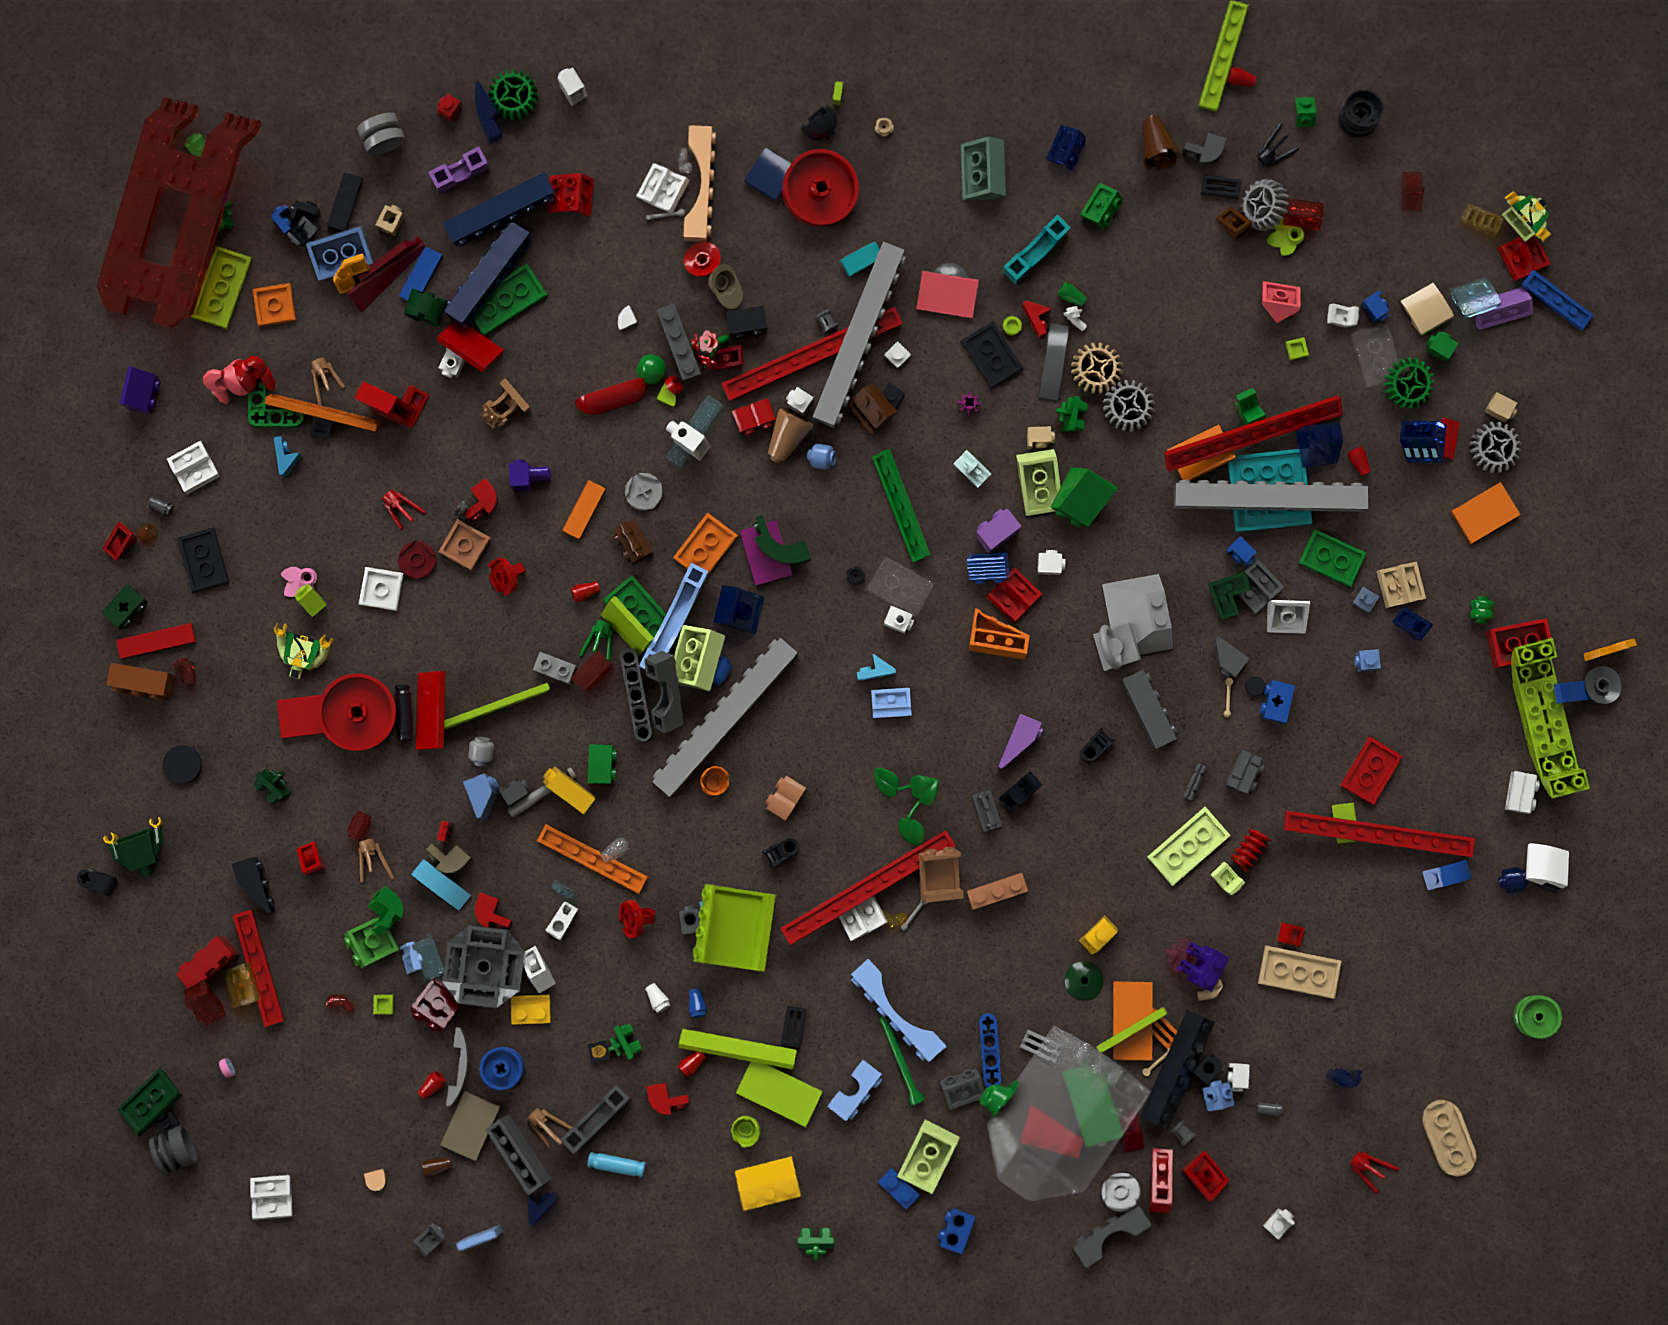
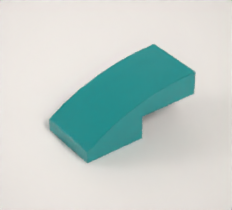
M873 242L844 257L840 262L847 275L851 277L873 265L880 249L876 242Z

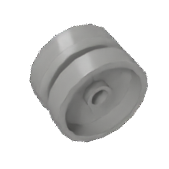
M395 113L376 115L358 126V133L361 139L365 140L363 145L368 155L384 154L396 149L405 142L406 139L403 131L398 128L399 121Z

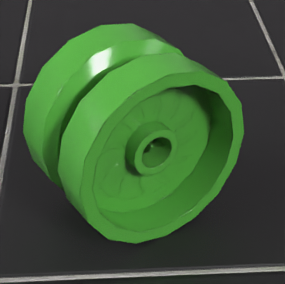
M1532 995L1526 996L1518 1002L1514 1008L1513 1019L1519 1032L1528 1037L1541 1039L1550 1037L1557 1032L1561 1025L1562 1015L1559 1006L1554 1000L1546 996Z

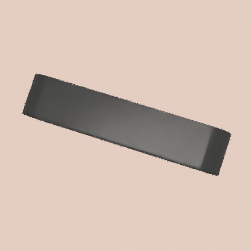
M626 649L621 653L620 660L634 734L640 742L646 743L651 740L653 732L641 669L639 667V658L634 650ZM631 653L635 656L632 663L624 661L626 654ZM631 672L638 674V679L635 682L628 680V675ZM634 691L641 692L642 697L640 700H632L631 695ZM637 710L645 711L643 719L638 720L635 718ZM646 728L649 731V735L642 739L638 733L641 729Z

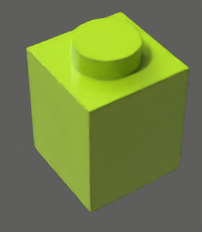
M309 583L301 586L294 595L296 600L312 617L327 605Z

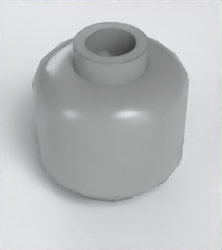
M475 737V740L469 743L468 758L474 762V765L486 766V763L493 760L494 744L490 742L489 738Z

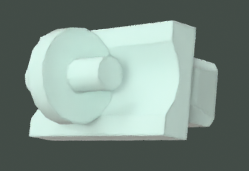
M967 450L953 463L977 488L991 475Z

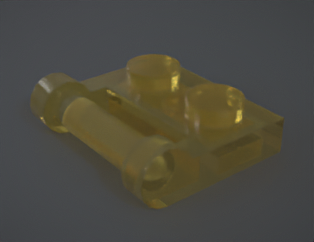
M249 962L221 971L222 977H225L232 1003L230 1005L232 1009L260 1000Z

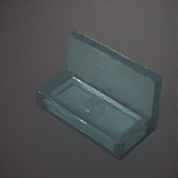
M430 933L427 935V939L415 942L413 945L414 950L417 951V954L420 953L423 965H421L426 981L444 973L442 962Z

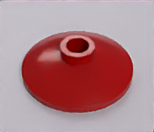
M699 242L692 245L684 256L686 270L697 277H705L712 274L721 262L719 249L709 242Z

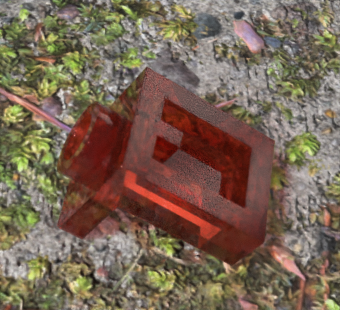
M188 658L177 659V662L172 663L173 668H183L181 678L185 685H197L194 662L188 661Z

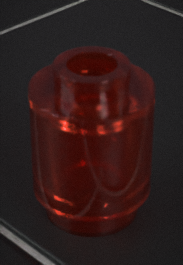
M357 811L347 828L349 837L358 841L360 837L364 839L371 824V816Z

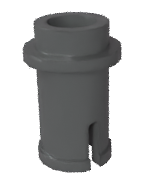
M154 496L149 499L147 504L148 508L161 512L163 516H170L174 508L171 502L166 503Z
M1258 1102L1257 1114L1272 1115L1277 1118V1116L1282 1114V1105L1278 1104V1102L1276 1104Z

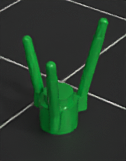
M597 620L579 654L580 657L583 656L593 636H596L593 652H596L600 638L606 639L607 636V669H610L613 630H610V623Z

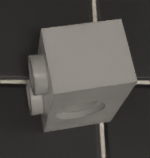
M540 652L533 670L571 685L578 667Z

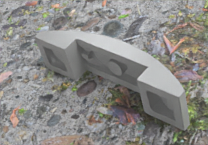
M456 1027L454 1047L461 1048L457 1086L450 1085L448 1087L446 1106H452L463 1090L468 1075L469 1048L465 1033L461 1027Z

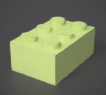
M682 626L674 654L679 685L710 691L725 635L709 629Z

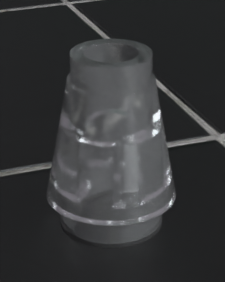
M623 837L616 838L600 853V856L607 863L626 855L630 847Z

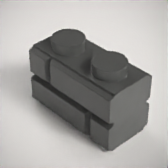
M1241 750L1225 786L1245 795H1248L1249 792L1253 793L1257 784L1254 781L1256 775H1261L1265 766L1262 764L1263 758Z

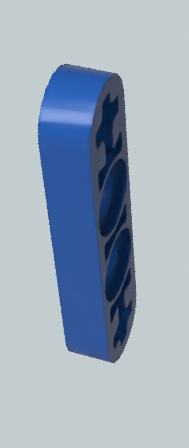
M986 1013L979 1019L983 1081L985 1086L989 1087L991 1083H987V1079H990V1072L986 1073V1069H998L997 1073L994 1072V1078H998V1082H995L994 1085L1001 1084L997 1020L994 1015ZM987 1016H989L990 1020H993V1024H990V1030L994 1029V1034H983V1030L987 1031V1027L982 1021L986 1020ZM992 1036L995 1039V1044L992 1047L985 1046V1037ZM990 1055L995 1056L997 1060L996 1064L992 1067L987 1066L985 1062L986 1057Z

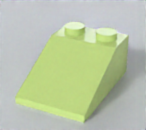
M1054 449L1016 455L1026 516L1055 511L1050 507L1061 486L1057 456Z
M924 1120L897 1177L933 1194L960 1137Z

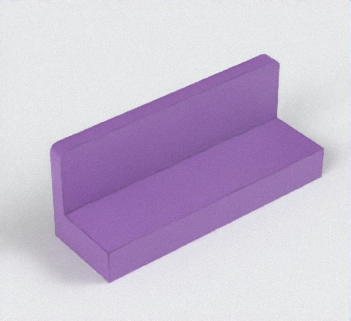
M1523 287L1470 303L1471 308L1476 314V325L1479 330L1533 314L1532 297Z

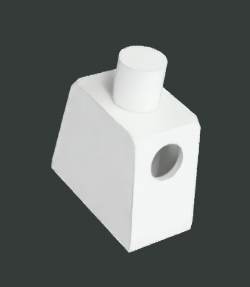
M671 421L666 427V430L671 433L673 441L699 461L711 447L704 435L683 421L679 425Z

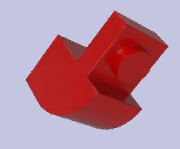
M485 478L471 488L479 502L464 512L470 521L480 519L484 515L483 512L485 510L491 516L498 506L497 493Z
M480 892L475 905V916L478 922L486 928H490L492 922H494V927L502 930L505 927L510 928L513 920L495 914L500 899Z
M667 1083L646 1087L651 1106L661 1114H672L671 1106H674L675 1109L685 1108L686 1103L690 1102L688 1094L669 1098Z

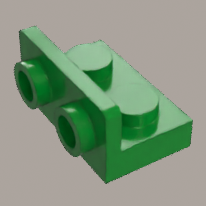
M1099 183L1080 215L1082 218L1097 224L1100 229L1105 230L1107 225L1111 223L1115 212L1121 207L1123 198L1117 190Z

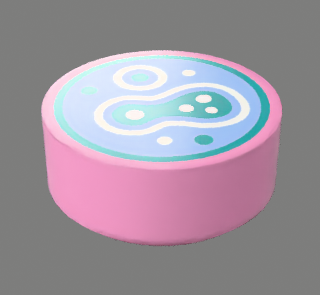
M224 1058L219 1062L220 1069L226 1078L235 1075V1069L228 1058Z

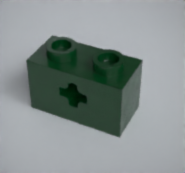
M126 584L101 613L117 628L122 630L132 624V618L137 613L143 612L148 601L134 588ZM124 605H127V608L129 609L127 612L124 611Z

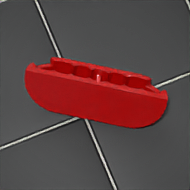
M642 378L629 380L586 394L574 402L581 412L593 416L640 401L647 391L648 383H645Z

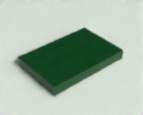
M159 1068L118 1108V1111L136 1135L141 1137L183 1095L164 1070Z

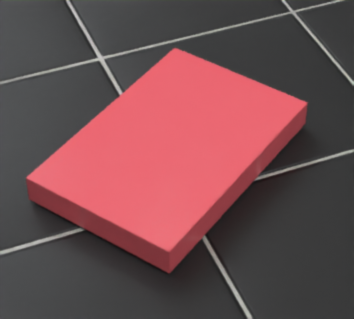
M922 271L916 309L973 318L979 280Z

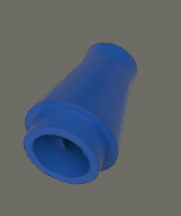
M689 990L688 1013L691 1014V1018L706 1016L707 1007L701 990Z

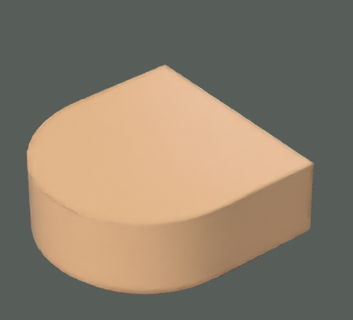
M384 1169L364 1174L366 1185L369 1189L378 1191L385 1186L386 1176Z

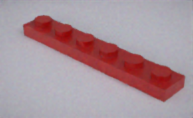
M253 910L235 914L233 919L264 1026L267 1027L285 1021Z

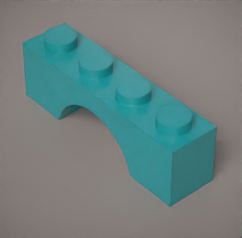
M1057 214L1024 250L1016 254L1003 267L1002 272L1016 285L1069 234L1071 227Z

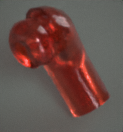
M342 994L330 995L325 1002L326 1006L330 1009L335 1006H342L348 1013L355 1008V1005Z

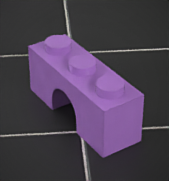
M480 147L463 154V158L455 164L449 166L443 164L429 171L439 194L490 169Z

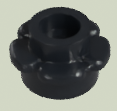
M855 566L847 570L846 579L850 584L859 585L865 579V573L862 572L860 567Z

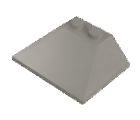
M1159 574L1102 584L1110 628L1131 623L1140 655L1173 649L1172 627L1165 591Z

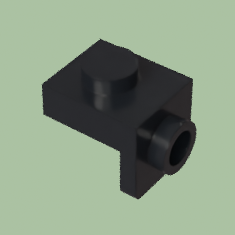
M296 200L295 205H292L289 215L291 220L297 223L300 213L319 218L321 211L317 204L306 201L304 203Z
M306 215L303 216L294 230L288 231L287 235L294 245L301 247L311 242L320 230V227Z

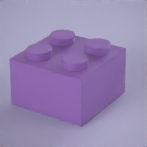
M1008 508L1004 511L1002 509L998 510L992 515V520L989 523L984 521L977 527L975 537L988 554L995 551L1021 529V525Z

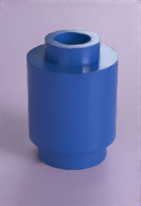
M722 656L719 657L713 682L720 686L722 682H725L732 668V665L729 664L730 660Z

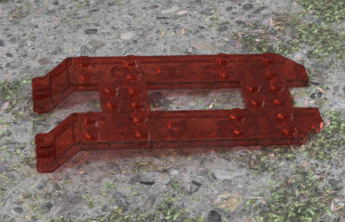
M164 97L161 106L145 119L96 286L107 310L126 315L131 297L156 303L158 307L153 322L171 328L177 326L178 322L182 319L189 318L194 314L241 150L259 134L261 128L260 120L253 119L250 125L249 117L237 115L235 118L234 114L227 112L223 122L207 135L202 155L199 157L174 150L179 132L196 119L199 110L198 105L190 104L188 107L187 102L179 100L173 102L171 98ZM163 187L190 194L169 267L142 260Z

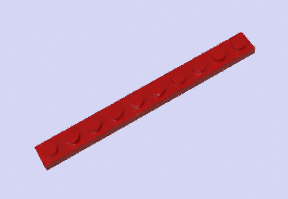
M895 307L886 310L882 319L877 320L876 326H878L875 337L903 325ZM849 327L721 383L729 402L838 354Z
M1337 395L1165 451L1166 469L1170 472L1343 415L1341 398Z
M1285 811L1283 831L1470 858L1473 857L1475 838L1292 811Z
M945 830L783 926L780 930L791 946L919 870V853H925L927 849L943 851L945 847L956 848Z

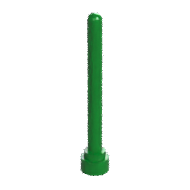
M882 1016L880 1022L910 1093L908 1094L909 1103L911 1106L920 1103L925 1098L915 1087L888 1018Z

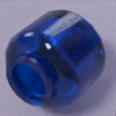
M1520 867L1503 869L1501 872L1502 877H1498L1500 889L1504 888L1508 894L1524 891L1525 886L1528 885L1525 870H1521Z

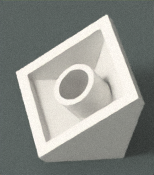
M1269 601L1267 603V632L1306 633L1310 601Z

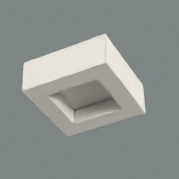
M897 341L884 356L898 369L911 354Z

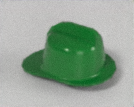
M1018 1080L1013 1081L1007 1087L991 1085L985 1089L979 1102L991 1112V1118H994L1002 1106L1013 1096L1019 1084Z

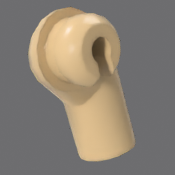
M1218 979L1212 992L1208 990L1197 991L1198 1000L1216 998L1223 987L1221 980Z

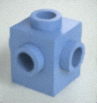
M1213 1081L1210 1083V1086L1203 1088L1208 1111L1234 1106L1233 1093L1229 1082Z

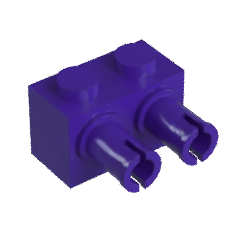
M514 460V463H509L510 487L514 492L533 491L534 482L551 481L549 466L531 467L525 460Z
M1192 942L1189 946L1193 949L1187 948V953L1196 957L1197 960L1193 965L1183 959L1180 964L1186 966V968L1178 965V970L1188 975L1186 980L1212 992L1229 957L1205 945L1202 948Z

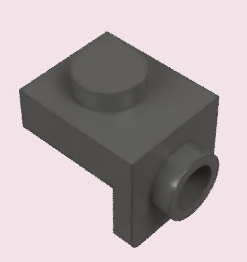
M432 1223L412 1244L425 1257L446 1237L444 1236V1231L438 1225L435 1226Z

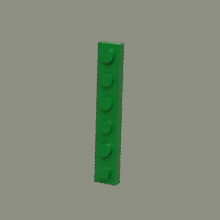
M890 449L884 450L872 458L911 560L915 563L930 556V552Z

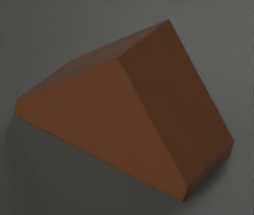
M1232 207L1217 217V220L1233 241L1246 233L1252 225L1248 218Z

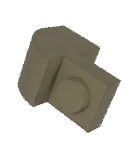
M432 843L427 848L430 852L428 856L436 863L438 860L440 861L436 869L444 873L459 872L473 859L458 845L447 856Z

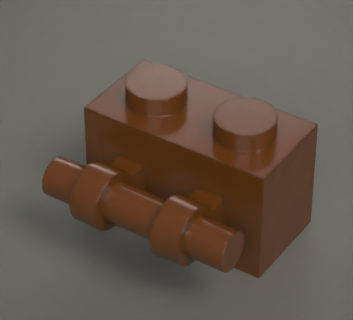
M874 383L864 387L847 405L851 411L850 414L860 421L861 427L867 430L870 435L876 431L875 428L886 424L897 413L896 409Z
M635 518L628 522L620 523L619 527L614 529L616 534L613 536L618 545L623 544L625 548L623 554L628 562L632 561L634 565L654 554Z

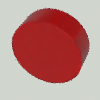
M671 375L665 380L668 390L674 395H678L683 391V384L678 377Z

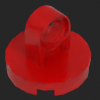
M501 557L490 561L488 568H491L489 579L492 586L498 593L502 591L504 596L516 591L517 577L526 572L522 563L512 566L510 562Z
M633 899L626 900L619 907V921H623L625 927L622 928V931L629 939L640 937L643 933L644 925L655 922V910L652 908H640Z

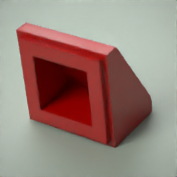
M1281 923L1277 941L1300 947L1305 928Z

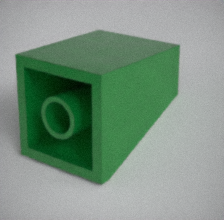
M1071 467L1050 508L1056 511L1055 514L1057 516L1070 519V523L1078 528L1081 526L1089 527L1118 487L1089 469Z

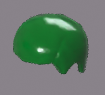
M644 355L636 367V373L645 383L657 384L666 373L665 362L657 355Z

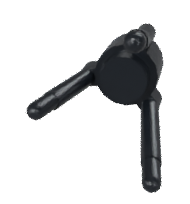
M1282 123L1277 125L1263 147L1258 150L1257 158L1266 167L1268 165L1272 167L1276 162L1299 150V147H1295L1275 158L1277 155L1275 150L1288 138V135L1280 139L1272 148L1268 147L1281 128Z

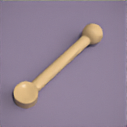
M1232 678L1225 680L1227 696L1224 716L1226 718L1231 716L1230 693L1231 685L1233 684Z
M1168 1051L1149 1068H1144L1142 1071L1143 1075H1150V1071L1166 1058Z

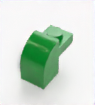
M1254 388L1236 395V409L1244 425L1266 419L1265 413L1258 404Z
M386 886L375 892L368 907L379 915L372 929L378 935L384 930L388 931L395 922L402 918L403 905L400 898Z

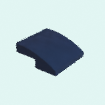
M765 148L744 182L776 202L782 194L783 177L791 163Z

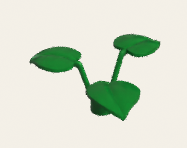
M875 768V782L878 789L884 795L894 797L897 795V790L903 791L911 788L913 796L919 798L907 819L901 818L899 820L898 828L902 837L908 843L917 847L922 845L925 840L924 828L918 821L911 818L921 802L925 805H930L935 801L938 792V779L915 775L911 778L910 785L899 787L900 781L894 773L883 768Z

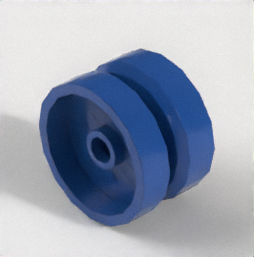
M507 1046L496 1047L488 1051L480 1063V1075L484 1083L496 1090H507L517 1085L525 1071L524 1060L521 1054ZM504 1064V1068L506 1069V1071L502 1072L500 1070V1065Z

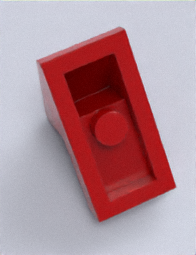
M1024 301L1022 308L1038 339L1045 337L1048 327L1043 319L1040 320V318L1051 313L1052 309Z
M119 521L102 549L117 561L121 559L127 547L137 541V538Z

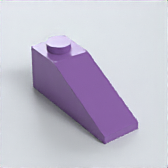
M1022 714L1019 715L998 769L1004 768L1034 742L1035 738H1040L1043 728L1040 727L1042 722Z

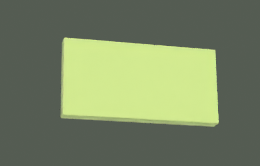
M1204 807L1148 855L1147 858L1165 879L1174 886L1231 835L1211 812Z

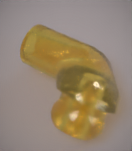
M885 909L882 910L888 922L887 925L890 927L902 926L906 923L907 915L901 912L890 915Z

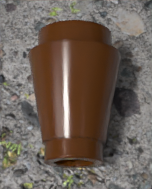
M449 1158L426 1159V1162H422L425 1178L435 1177L451 1169Z

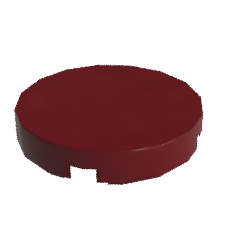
M412 541L404 545L400 550L398 564L401 571L409 578H425L435 569L437 562L436 554L427 543Z

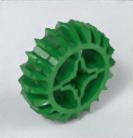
M515 69L512 70V74L505 70V76L499 73V80L493 78L495 85H489L492 91L488 92V96L491 97L488 101L490 104H493L492 110H497L498 116L503 114L504 119H507L510 115L513 121L515 115L518 116L519 120L522 119L521 114L523 113L528 117L527 110L533 112L534 108L532 105L538 104L535 100L539 98V94L536 93L538 87L533 86L535 80H530L529 74L524 76L523 71H519L517 74ZM509 82H520L522 85L513 86ZM504 86L506 92L504 95H502V98L498 100L499 92L501 88ZM509 89L511 92L516 93L517 100L510 95ZM528 90L527 100L522 103L521 96ZM515 104L517 107L509 108L504 105Z
M1406 357L1405 360L1401 358L1399 359V364L1393 362V368L1387 369L1390 375H1384V378L1388 379V382L1383 383L1384 386H1388V389L1384 392L1391 393L1388 399H1394V405L1400 403V408L1407 406L1408 409H1412L1413 405L1419 407L1420 403L1425 404L1426 400L1424 397H1431L1428 391H1434V388L1430 387V384L1435 383V380H1430V377L1434 376V374L1428 373L1430 366L1424 367V361L1419 362L1418 358L1412 360L1411 357ZM1410 367L1404 377H1397L1403 369ZM1418 373H1419L1420 376H1421L1422 383L1419 382L1418 379H1417V374H1418ZM1410 380L1412 381V384L1415 385L1408 386L1406 382L1403 381ZM1396 383L1401 386L1402 395L1398 392ZM1414 389H1421L1415 397L1408 399Z

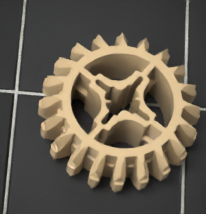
M1091 343V349L1084 345V351L1078 350L1080 356L1074 355L1073 359L1077 362H1072L1071 366L1077 369H1073L1071 374H1078L1073 380H1081L1078 387H1081L1083 384L1086 385L1084 388L1085 392H1087L1089 387L1092 388V394L1095 393L1096 388H1098L1099 394H1102V387L1108 392L1110 390L1109 385L1111 387L1116 386L1113 380H1120V377L1116 374H1122V370L1118 369L1122 366V362H1116L1120 359V356H1113L1116 350L1113 349L1109 352V345H1106L1105 349H1103L1102 343L1098 344V348L1095 347V343ZM1093 354L1103 355L1107 360H1098ZM1088 357L1090 367L1082 372V361ZM1095 364L1101 367L1099 372L1092 370ZM1111 365L1112 374L1106 380L1104 369ZM1095 376L1100 382H1092L1086 377Z

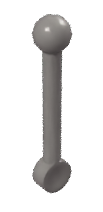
M680 209L678 212L646 215V219L676 215L683 217L685 211Z
M920 900L921 903L908 920L901 924L903 931L908 929V925L923 905L927 904L924 900Z

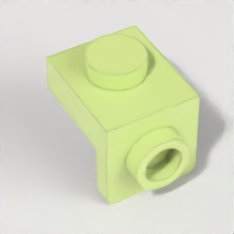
M1223 862L1211 874L1220 887L1230 895L1238 892L1245 883L1226 862Z

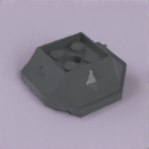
M468 925L447 943L442 982L460 1004L498 1008L521 989L525 951L508 930ZM482 961H486L489 964L487 972L480 970L479 966Z

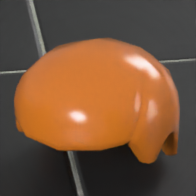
M718 766L707 768L700 778L701 788L704 793L710 796L723 794L729 786L728 772Z

